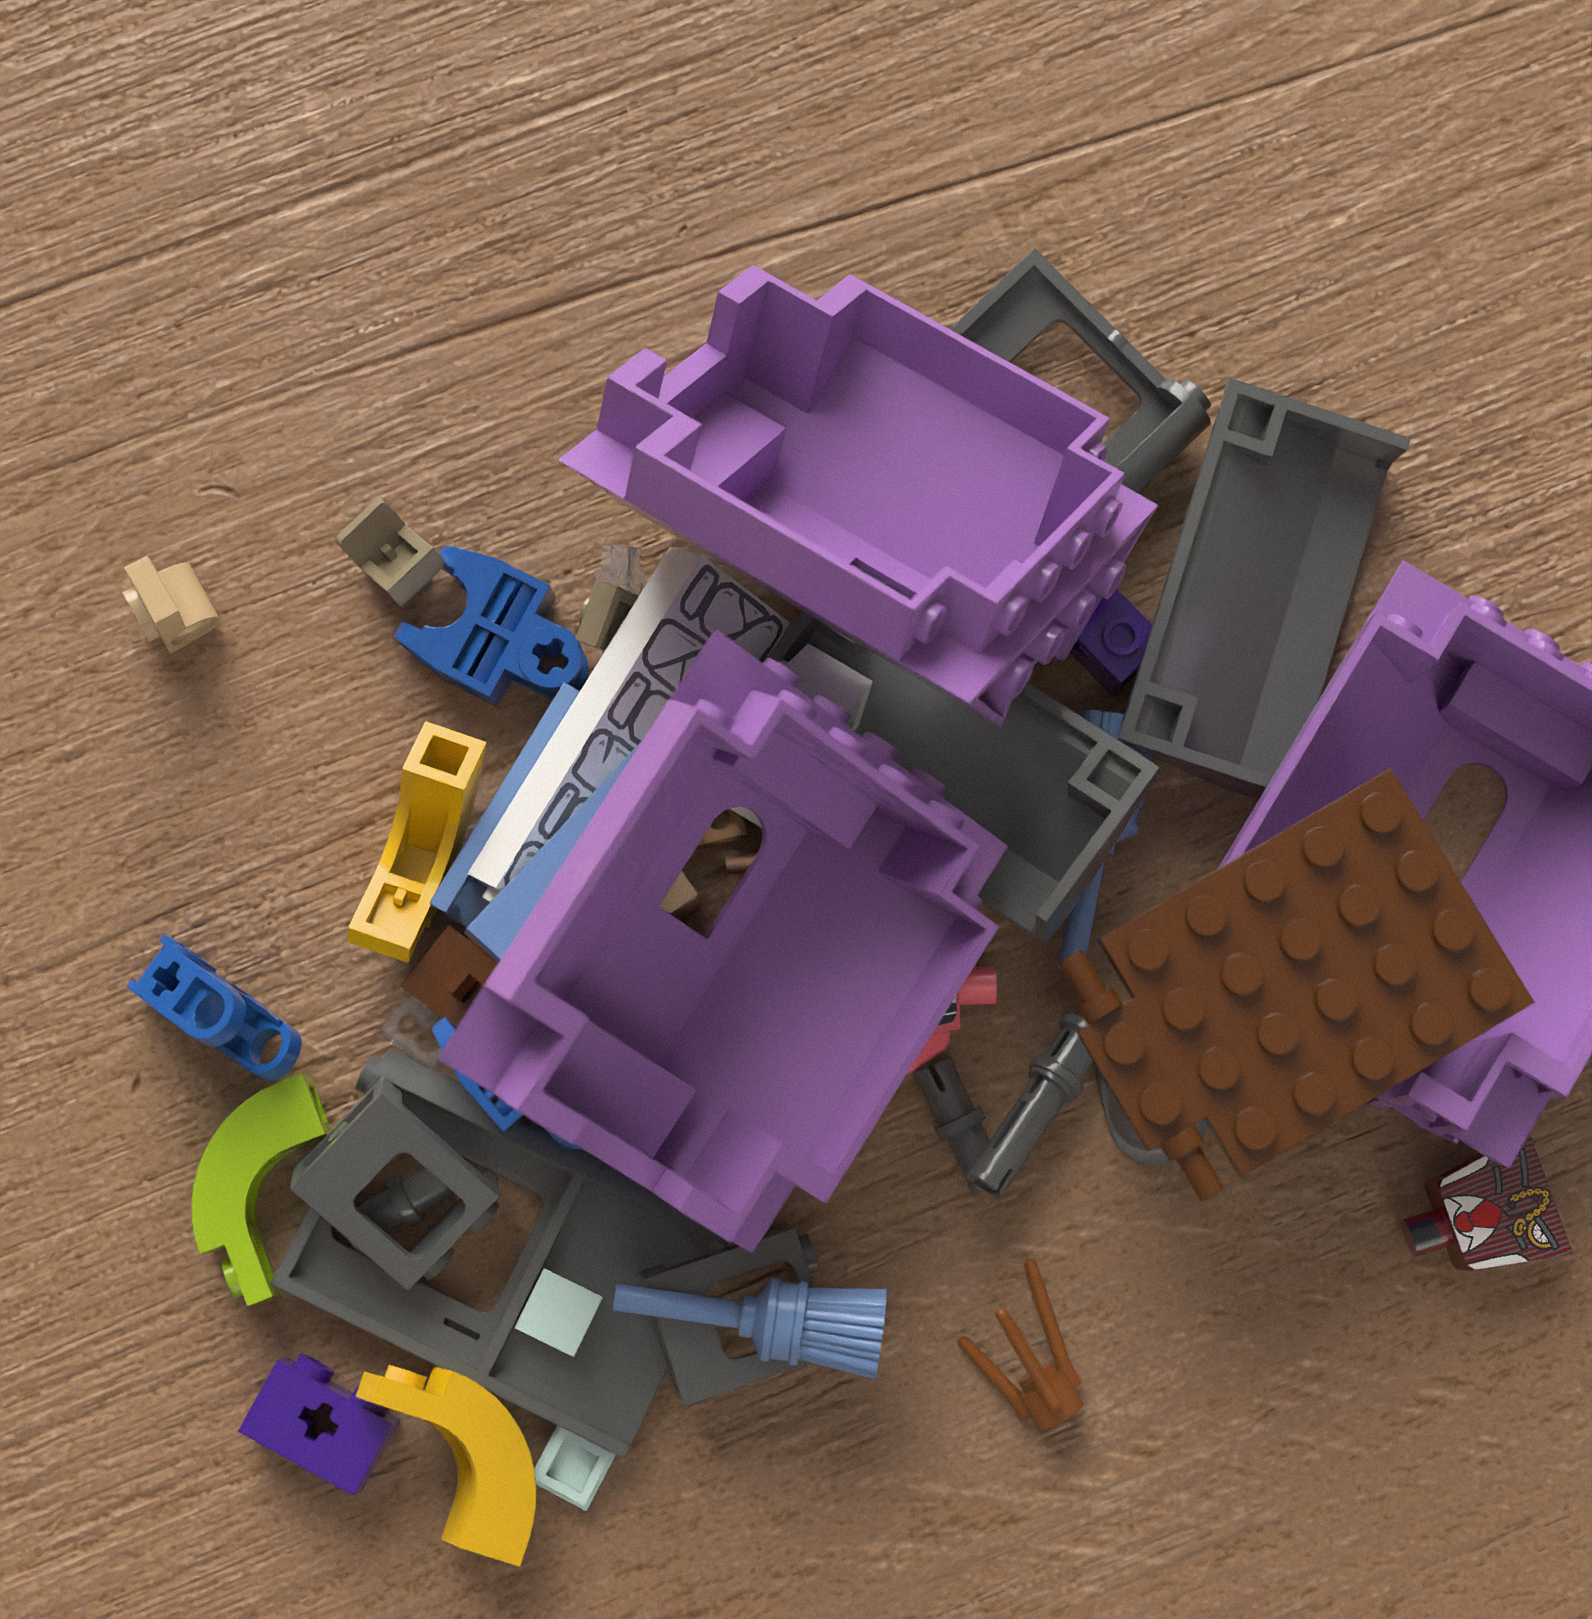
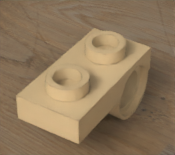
M147 555L124 567L133 587L122 593L149 642L161 637L169 654L204 636L219 624L220 617L189 563L176 564L157 573Z

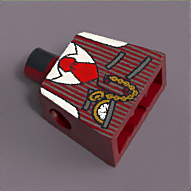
M1530 1134L1510 1168L1488 1159L1479 1152L1425 1182V1190L1433 1210L1401 1221L1406 1243L1414 1257L1446 1247L1451 1263L1456 1270H1475L1560 1257L1573 1253Z

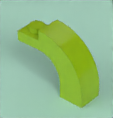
M300 1073L277 1082L245 1100L223 1121L212 1136L197 1169L192 1195V1224L199 1254H212L226 1248L230 1258L222 1261L226 1282L235 1298L244 1296L247 1306L259 1305L283 1295L280 1288L271 1284L275 1272L257 1223V1200L262 1184L274 1166L283 1158L297 1150L319 1142L332 1129L313 1077L308 1074Z

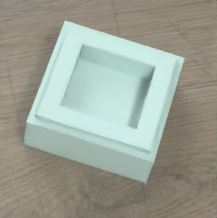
M544 1268L515 1329L575 1357L603 1297Z
M557 1425L534 1468L536 1484L587 1511L616 1454Z

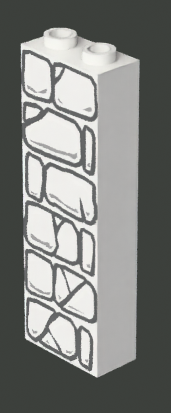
M669 547L468 871V875L488 887L482 898L490 903L645 738L715 628L762 663L780 641L790 622L703 555Z

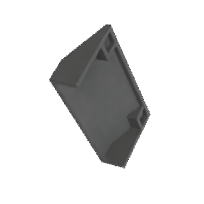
M1233 378L1228 379L1118 733V741L1224 789L1257 800L1260 799L1319 701L1387 471L1392 463L1408 450L1411 438Z
M802 611L762 663L764 664L767 658L777 662L782 659L789 662L807 644H810L872 680L873 683L859 726L854 732L862 737L867 731L888 742L899 751V755L894 762L908 772L913 767H916L939 780L947 788L942 795L945 800L1008 846L979 892L978 897L983 900V904L1047 945L1084 895L1157 777L1160 767L1028 682L1019 695L1012 699L1001 729Z

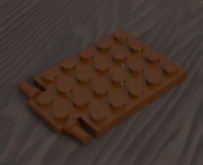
M1391 768L1097 940L1132 998L1127 1003L1122 1004L1113 987L1108 990L1105 989L1082 949L1059 962L1060 967L1082 1002V1005L1077 1007L1088 1025L1076 1032L1146 1151L1148 1152L1159 1145L1169 1163L1176 1160L1200 1201L1209 1198L1224 1188L1200 1148V1145L1205 1142L1195 1126V1123L1200 1120H1205L1238 1177H1243L1535 1003Z

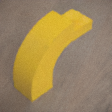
M425 721L402 768L399 800L390 835L374 876L348 927V943L409 963L425 926L430 928L437 909L429 902L459 855L480 783L486 749L485 741Z
M388 1366L385 1377L364 1371L355 1397L426 1421L443 1435L452 1449L457 1466V1489L441 1540L459 1548L520 1567L534 1522L536 1481L529 1448L519 1426L509 1411L483 1386L451 1370L433 1366L425 1391L423 1387L427 1377L395 1366Z

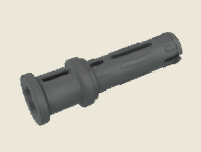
M1068 1012L1062 1015L1058 1021V1026L1061 1030L1043 1057H1034L1029 1065L1030 1071L1028 1076L1030 1081L1024 1088L1025 1090L1012 1106L981 1156L978 1157L966 1174V1178L972 1181L971 1184L990 1197L1002 1199L1014 1176L1048 1128L1047 1126L1057 1111H1059L1064 1102H1072L1083 1091V1086L1080 1082L1093 1064V1060L1076 1033L1088 1026L1083 1017Z

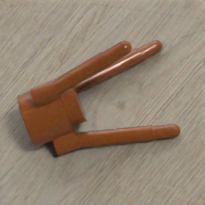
M1027 1259L1024 1264L1057 1370L1051 1361L1039 1364L1019 1327L1016 1326L1008 1310L1005 1308H999L996 1311V1318L1027 1371L1018 1380L1023 1391H1020L968 1337H960L958 1345L1010 1401L1020 1420L1031 1416L1039 1431H1044L1065 1421L1083 1407L1084 1404L1074 1389L1082 1381L1070 1362L1038 1265L1034 1259Z

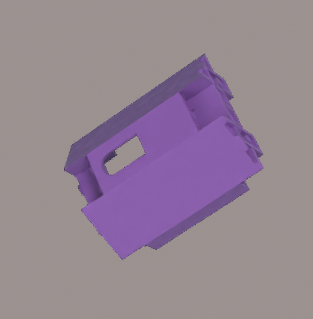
M754 265L718 291L706 344L664 376L667 360L644 348L609 375L605 385L597 429L558 459L567 467L578 472L581 477L606 492L614 500L1001 729L1012 699H1015L1026 685L1034 665L1038 661L1046 665L1053 657L1064 662L1103 597L1108 599L1115 592L1126 572L1127 565L1124 564V561L1158 507L1156 503L1122 485L1125 473L1104 462L1108 447L1101 443L1110 420L1109 417L851 274L818 300H815ZM853 565L859 567L860 569H862V570H864L865 572L871 574L872 576H874V577H876L877 579L883 581L884 583L888 584L889 586L895 588L896 590L900 591L901 593L907 595L908 597H910V598H912V599L910 600L909 598L903 596L902 594L898 593L897 591L891 589L890 587L886 586L885 584L879 582L878 580L874 579L873 577L869 576L868 574H866V573L862 572L861 570L857 569V568L854 567Z
M1403 560L1218 869L1390 768L1423 820L1448 778L1457 768L1468 764H1478L1491 769L1499 776L1505 788L1504 807L1461 879V883L1535 1003L1372 1099L1368 1104L1386 1112L1389 1107H1392L1413 1120V1123L1418 1127L1455 1144L1460 1140L1485 1155L1488 1159L1510 1168L1548 1101L1568 1096L1592 1054V664L1588 662H1582L1581 665L1565 657L1559 651L1560 646L1558 643L1544 633L1533 629H1526L1523 632L1506 622L1503 618L1504 613L1492 602L1475 595L1466 598Z
M715 628L437 1059L491 1091L517 1111L572 1145L573 1143L649 1189L677 1210L730 1243H736L753 1254L796 1185L826 1204L999 928L997 924L978 911L983 904V900L978 897V894L1008 846L945 800L942 795L947 788L939 780L916 767H913L908 772L894 762L899 755V751L888 742L867 731L861 737L846 725L851 716L844 709L822 696L817 695L814 701H812L800 692L797 687L802 679L793 671L770 658H767L764 664ZM733 807L748 808L760 821L762 827L761 847L705 937H703L660 908L659 905L714 819L723 811Z

